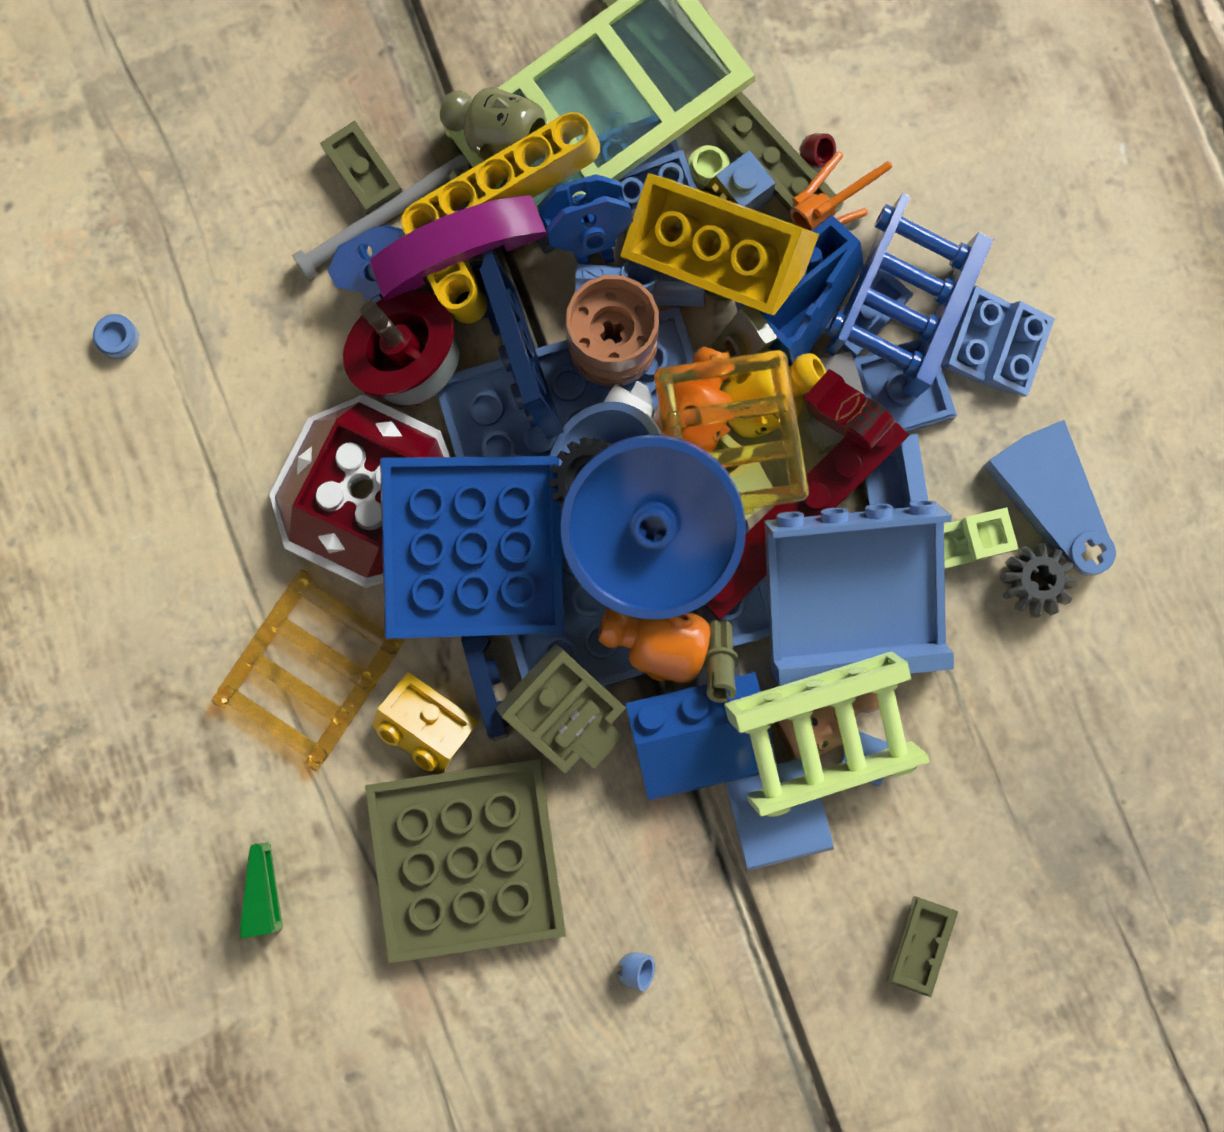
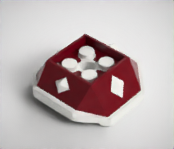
M360 395L309 417L269 493L284 548L364 588L383 583L380 459L450 457L441 431L366 395ZM361 480L372 481L373 491L367 498L356 499L353 497L352 491L356 483Z

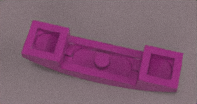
M516 196L475 205L434 220L391 243L369 261L382 296L386 301L426 285L423 279L424 276L501 245L505 246L507 252L543 238L547 236L532 196Z

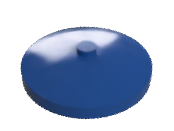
M664 435L636 436L606 447L590 459L578 473L569 488L562 508L561 541L566 560L574 576L582 587L597 601L614 611L631 617L666 619L684 615L712 600L729 582L736 571L744 549L746 531L745 511L738 488L732 477L707 451L688 441Z

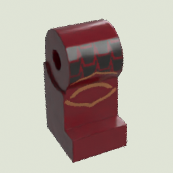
M831 369L827 370L803 398L817 421L867 450H872L895 423L892 415L882 405L845 383L842 376Z

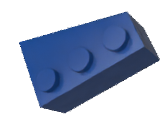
M832 215L812 230L818 233L819 236L804 277L775 315L760 311L777 336V339L768 349L789 367L792 366L793 361L798 356L810 352L864 267L860 240ZM735 301L737 311L746 306Z

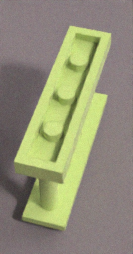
M891 651L724 703L728 721L739 733L745 732L750 734L763 789L747 793L746 795L748 802L760 817L765 815L769 817L780 816L789 812L793 806L889 775H907L914 772L917 766L930 762L928 754L912 741L905 742L894 690L898 687V683L911 680L908 662ZM872 692L877 695L888 749L864 756L852 703L856 700L855 697ZM830 705L835 708L847 762L822 769L810 716L813 714V710ZM788 719L793 722L805 775L780 783L767 729L771 727V723Z

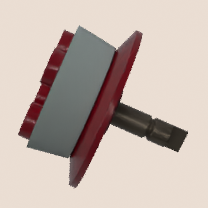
M411 290L386 301L384 298L376 303L368 301L361 307L362 315L351 328L343 350L344 370L355 387L366 394L383 397L394 404L421 405L446 386L459 363V346L454 336L452 314L440 303L436 295L426 291Z

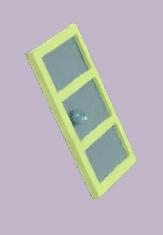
M617 0L500 85L498 89L530 99L539 104L544 110L547 124L569 112H577L584 115L600 142V153L595 161L533 198L537 208L540 202L556 186L595 174L618 181L754 83L756 78L755 74L698 0ZM444 127L446 135L454 140L472 167L483 162L477 153L468 147L464 130L455 132ZM584 135L574 137L569 144L578 143ZM546 157L537 159L531 167L539 166ZM504 180L497 183L495 187L499 188ZM579 191V192H576V193L573 195V197L576 196V195H579V194H586V193L583 192V191Z

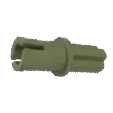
M714 620L709 624L711 634L704 667L707 669L708 674L707 697L714 702L722 703L728 702L729 697L735 698L734 672L739 659L738 654L733 650L731 623L727 620L722 622Z

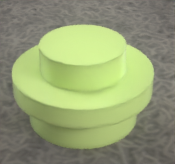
M711 145L696 149L688 161L694 182L701 187H705L716 174L730 165L726 153L722 149Z

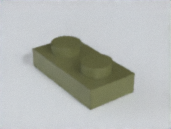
M355 120L320 142L323 151L367 214L403 192L401 186Z

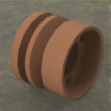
M603 275L587 281L574 293L567 307L568 354L574 368L586 380L603 387H614L615 384L624 386L637 381L650 369L657 353L659 310L652 294L640 282L623 275ZM610 334L612 339L605 341V336ZM620 338V342L615 344L613 340Z

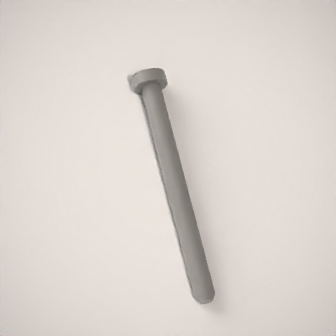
M464 154L458 155L307 254L299 250L292 255L294 261L309 281L317 276L315 271L317 267L334 257L339 245L375 226H382L405 211L412 203L451 181L449 174L453 169L458 168L464 171L466 168L469 169L471 164Z

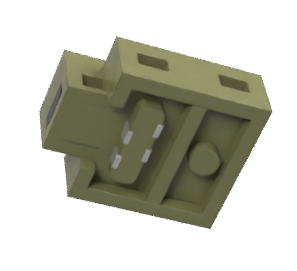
M557 643L496 707V710L503 719L565 774L580 758L584 759L595 769L624 738V735L612 723L626 707Z

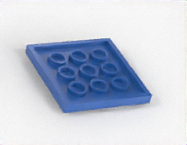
M556 456L380 459L385 639L564 633L561 508H559L560 502L554 501L552 496L553 493L559 490L550 487L549 480L557 479L558 477L557 473L551 472L553 464L559 466V458Z

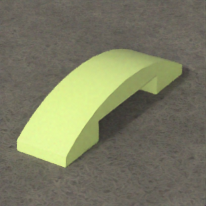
M1007 507L944 524L945 570L1018 550Z

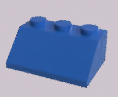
M755 672L735 677L736 695L733 699L729 697L728 702L761 692ZM707 684L625 703L648 802L759 775L750 734L745 732L739 733L728 721L724 703L727 702H714L707 697ZM769 728V729H767V731H768V735H769V739H770V743H771V747H772V752H773V756H774V760H775V764H776V768H777V763H776V758H775V753H774V748H773V743H772V738H771V733H770V728Z

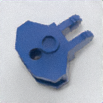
M597 174L554 187L537 206L550 247L573 252L577 264H590L588 255L600 252L601 258L606 264L615 262L613 247H616L615 240L633 222L629 203L624 200L620 182ZM579 191H583V192L586 193V194H579V195H576V196L573 197V195H574L576 192H579Z
M389 225L375 226L339 245L328 269L335 287L360 292L366 301L372 299L376 303L383 299L369 260L388 245L405 236L403 229ZM369 246L372 249V256L368 252Z

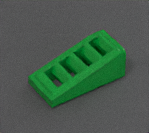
M269 842L250 845L239 929L240 939L274 933L283 928L272 850Z

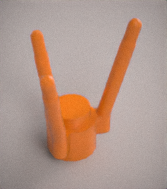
M836 152L805 190L792 199L795 206L790 210V215L794 225L812 231L829 216L836 214V206L892 168V163L889 161L885 162L831 199L824 193L816 195L814 194L815 191L843 158L842 152ZM862 208L836 219L842 225H846L867 216L868 210Z

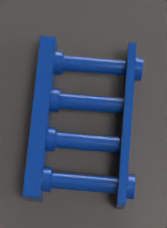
M902 193L892 206L885 204L877 217L874 227L880 231L843 313L838 311L827 329L826 335L831 337V341L826 353L834 356L846 341H849L903 368V374L908 377L902 391L918 398L933 384L994 239L978 232L967 244L961 242L957 245L902 217L910 199V196ZM894 233L950 260L949 265L954 267L950 279L945 278L942 281L887 253V248ZM880 268L935 296L934 301L939 303L935 314H930L927 317L871 289L870 287L878 269ZM864 304L919 332L918 337L924 339L919 352L914 350L910 353L854 325L862 305Z

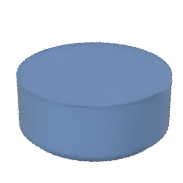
M110 314L101 318L95 325L93 341L96 347L107 357L122 359L131 355L137 348L139 333L136 326L125 316Z

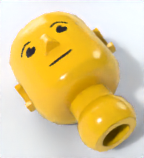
M806 353L798 356L790 367L777 358H766L751 366L748 363L737 366L730 377L724 381L720 389L728 394L734 402L727 422L739 435L749 439L762 437L789 422H793L800 416L803 410V394L808 393L826 373L823 363L816 355Z

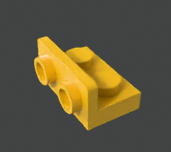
M407 672L378 707L372 727L384 742L391 746L398 745L412 755L414 762L426 771H434L437 774H441L447 771L451 760L476 730L479 721L410 672Z

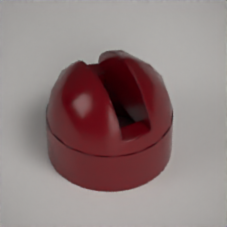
M827 133L807 135L799 147L800 156L811 167L823 168L836 153L835 140Z

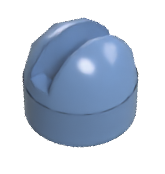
M639 952L626 954L618 963L623 967V971L618 972L620 981L629 988L640 991L647 990L654 977V958L651 955Z

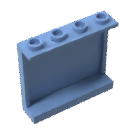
M916 500L910 502L909 507L893 509V506L889 504H872L866 506L863 512L848 513V510L845 508H828L822 510L819 516L804 517V514L800 512H784L778 514L776 520H765L771 673L778 685L782 686L891 651L908 662L910 674L954 669V652L946 645L944 522H952V515L943 507L937 505L936 501Z

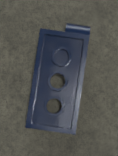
M492 249L483 253V261H472L469 263L481 287L486 288L484 293L487 297L488 305L482 318H489L495 336L500 334L502 336L504 345L498 347V352L506 371L512 372L516 382L511 384L510 388L520 410L524 409L531 427L538 425L547 439L564 432L515 287ZM464 292L460 295L463 301L467 299L469 292Z

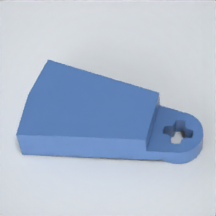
M1065 420L1022 437L983 465L1052 550L1056 548L1062 550V555L1065 559L1074 564L1073 569L1085 576H1095L1105 572L1112 566L1116 557L1115 545L1109 537ZM1085 542L1090 547L1098 545L1101 548L1102 553L1097 556L1098 565L1093 560L1085 562L1081 554L1086 551Z

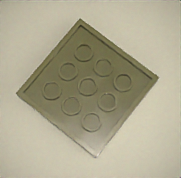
M540 758L365 785L388 964L566 937Z

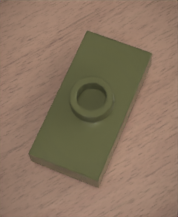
M744 306L710 346L712 349L731 357L734 361L735 369L743 363H748L750 366L755 364L777 339V336L759 310Z
M913 896L886 981L931 997L958 911Z

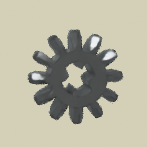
M1044 543L1036 545L1034 552L1029 547L1023 546L1018 549L1019 559L1011 556L1005 561L1006 566L1012 572L1003 573L1000 576V581L1012 584V588L1005 591L1003 597L1005 599H1010L1014 596L1019 598L1014 607L1016 612H1022L1029 605L1032 618L1040 617L1043 609L1052 616L1059 612L1058 603L1067 605L1071 602L1072 597L1065 589L1076 587L1077 580L1065 577V573L1071 571L1074 568V564L1067 562L1062 566L1058 561L1062 557V550L1056 549L1048 556L1047 547ZM1037 572L1039 579L1046 580V586L1038 589V583L1031 581L1030 576Z

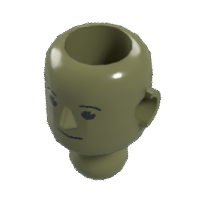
M493 87L482 89L474 96L473 100L470 95L463 91L450 92L445 96L440 108V120L444 127L455 132L464 130L468 147L477 153L483 161L547 124L544 110L539 104L530 99Z

